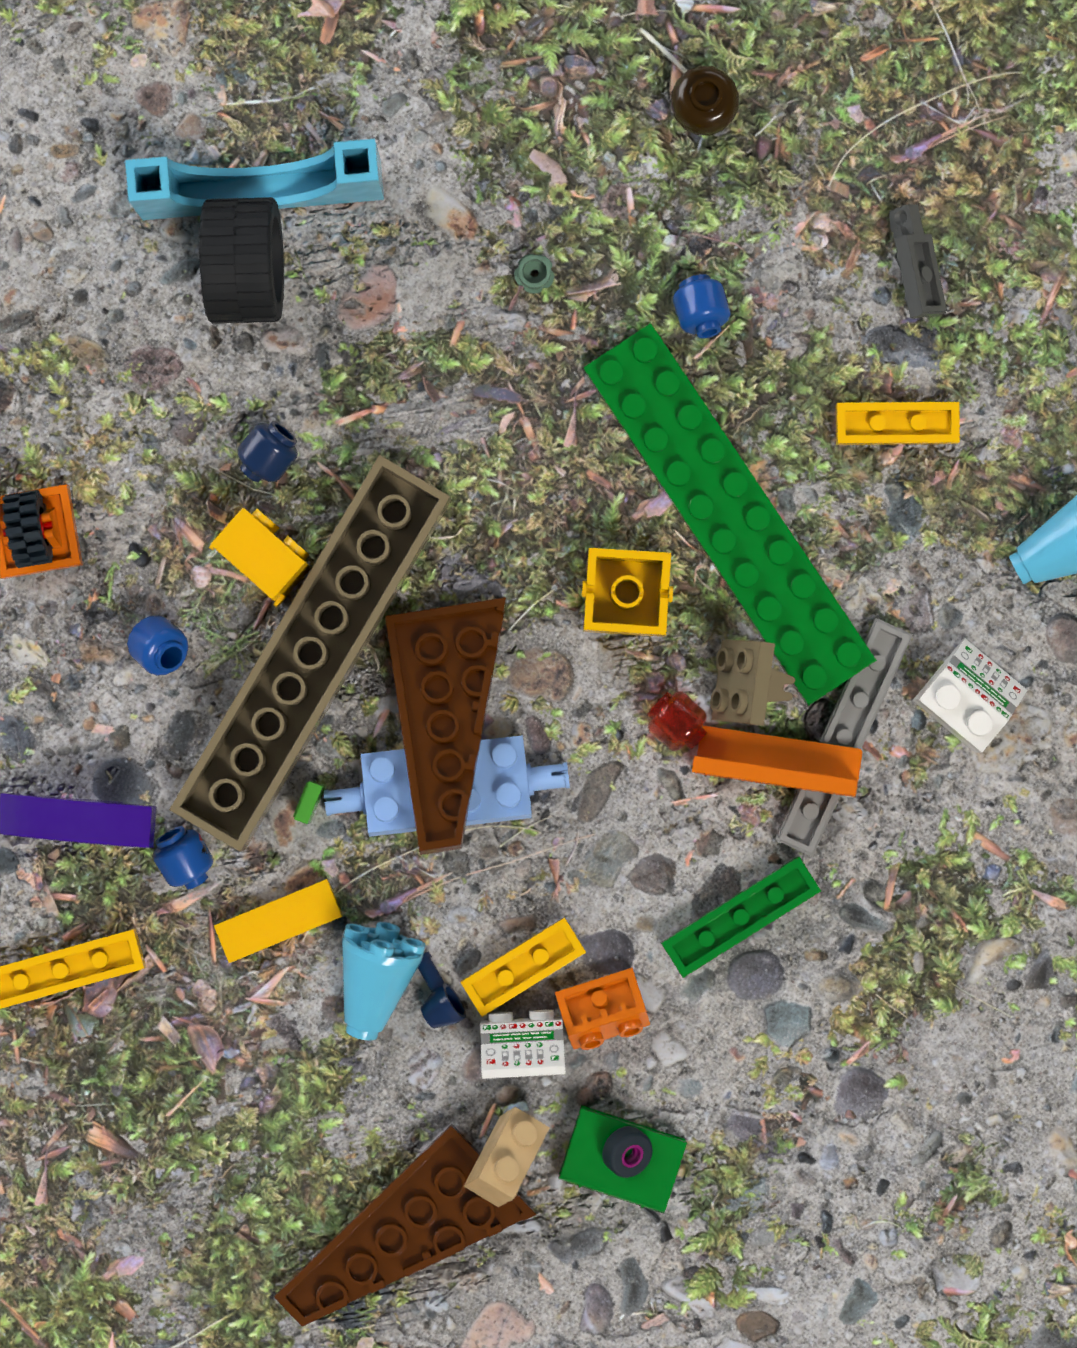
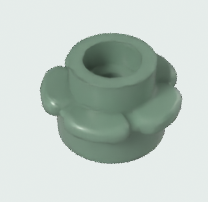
M528 254L523 256L519 260V267L514 272L517 284L523 286L524 290L531 294H537L543 288H549L554 281V272L551 270L552 263L544 255ZM537 270L538 276L532 277L531 271Z

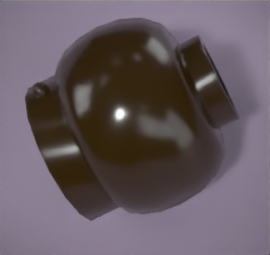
M698 66L687 70L676 81L671 92V109L675 120L685 130L695 135L710 136L723 131L732 123L739 109V93L735 82L725 71L714 66Z

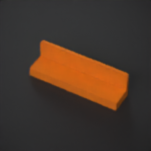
M703 726L700 731L697 756H694L692 772L701 775L856 798L863 752L861 749Z

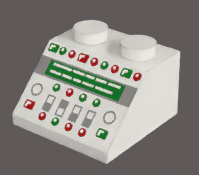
M964 638L912 701L973 752L982 753L1009 721L1026 694L1027 689Z
M554 1010L529 1011V1018L513 1019V1012H494L488 1014L489 1020H481L482 1079L565 1074L562 1016H554Z

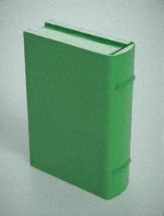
M581 1105L558 1179L577 1185L578 1188L583 1187L638 1205L641 1209L647 1208L664 1214L687 1142H685V1138ZM626 1126L636 1127L650 1139L653 1148L652 1157L647 1167L638 1175L629 1178L619 1177L605 1165L602 1156L603 1147L608 1137L617 1129ZM632 1148L626 1152L625 1157L631 1155Z

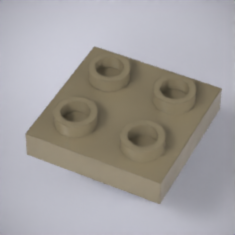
M722 640L721 648L716 656V667L718 670L716 688L713 690L710 699L712 709L711 720L764 726L767 702L792 700V693L785 692L783 687L785 684H794L795 678L772 669L775 643Z

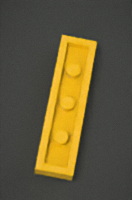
M136 928L0 966V1009L145 969L146 964Z

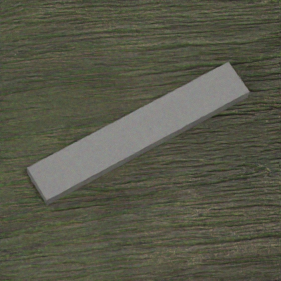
M874 618L864 642L877 661L845 682L819 743L862 749L913 634ZM797 789L775 840L813 857L840 795Z

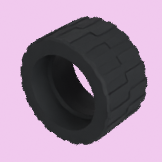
M272 197L207 199L202 205L199 227V269L205 314L212 324L278 322L282 316L284 299L282 226L278 204Z

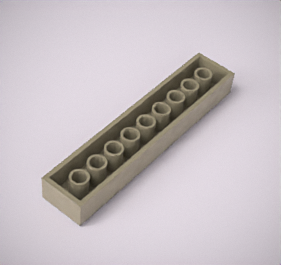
M378 456L171 805L170 811L239 852L246 850L452 500L449 495L383 456Z

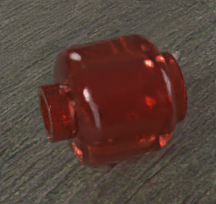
M667 691L646 714L650 718L648 722L649 732L671 751H678L685 745L692 750L707 733L702 728L707 719L706 711L683 691L675 692L673 695Z

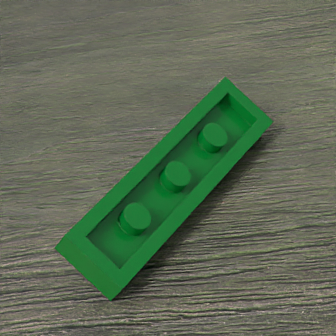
M797 856L666 938L661 944L682 978L818 894L821 890L800 856Z

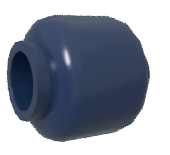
M272 421L270 424L258 423L237 449V454L242 462L240 470L249 479L257 483L261 479L268 482H277L298 456V451L295 447L297 439L288 429L275 421Z

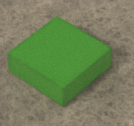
M315 781L306 783L293 815L295 820L305 824L311 823L325 785Z

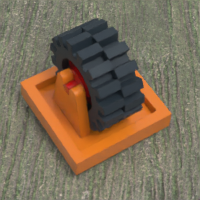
M64 484L0 496V579L83 565L69 485Z

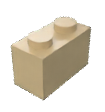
M517 1107L502 1114L493 1128L464 1187L497 1207L513 1200L550 1127Z

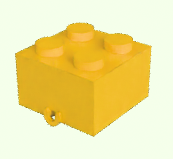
M243 507L213 540L209 548L211 550L216 549L266 595L274 600L273 605L278 607L312 568L305 562L309 554L289 536L283 541L274 534L279 527L259 509H256L251 514Z
M589 548L586 581L582 582V597H585L583 632L665 637L668 603H672L673 586H669L671 553Z

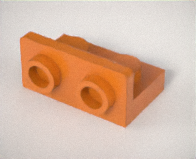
M633 968L555 992L573 1049H594L601 1046L606 1039L619 1035L620 1037H631L642 1032L643 1027L650 1025Z

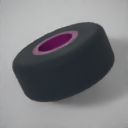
M626 1126L619 1128L608 1137L604 1144L602 1152L603 1161L619 1177L629 1178L636 1176L647 1167L651 1160L652 1143L636 1127ZM632 1148L631 1155L625 1157L626 1152Z

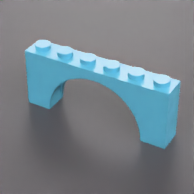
M365 139L333 142L334 145L330 150L318 156L291 163L261 167H197L174 162L168 157L125 160L128 202L142 220L200 216L202 205L207 199L272 197L276 200L278 209L384 200L381 159L376 140Z

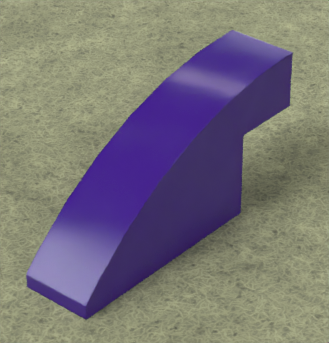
M0 793V834L57 841L152 848L154 847L157 806L124 804L117 801Z

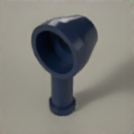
M428 951L423 954L422 961L418 967L431 991V995L421 1006L422 1015L433 1029L454 1025L466 1018L465 1008L456 992L442 979L431 960L432 955Z

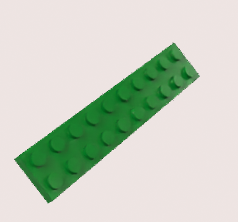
M651 323L583 367L584 372L764 642L775 643L774 657L784 672L795 678L793 685L806 705L809 706L877 661Z

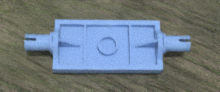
M523 735L481 740L466 826L532 818L530 796L534 795L533 791L570 788L567 762L531 767L530 763L526 764ZM404 749L361 754L363 782L360 783V787L324 790L326 815L331 816V814L363 811V814L367 817L369 837L416 831Z

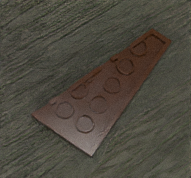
M506 597L385 616L420 855L462 848L507 603Z
M451 1124L275 1294L274 1298L303 1327L347 1306L348 1303L369 1293H374L400 1278L412 1275L464 1250L465 1247L488 1236L491 1237L517 1222L529 1219L537 1215V1212L518 1192L513 1200L497 1207L464 1187L481 1153Z

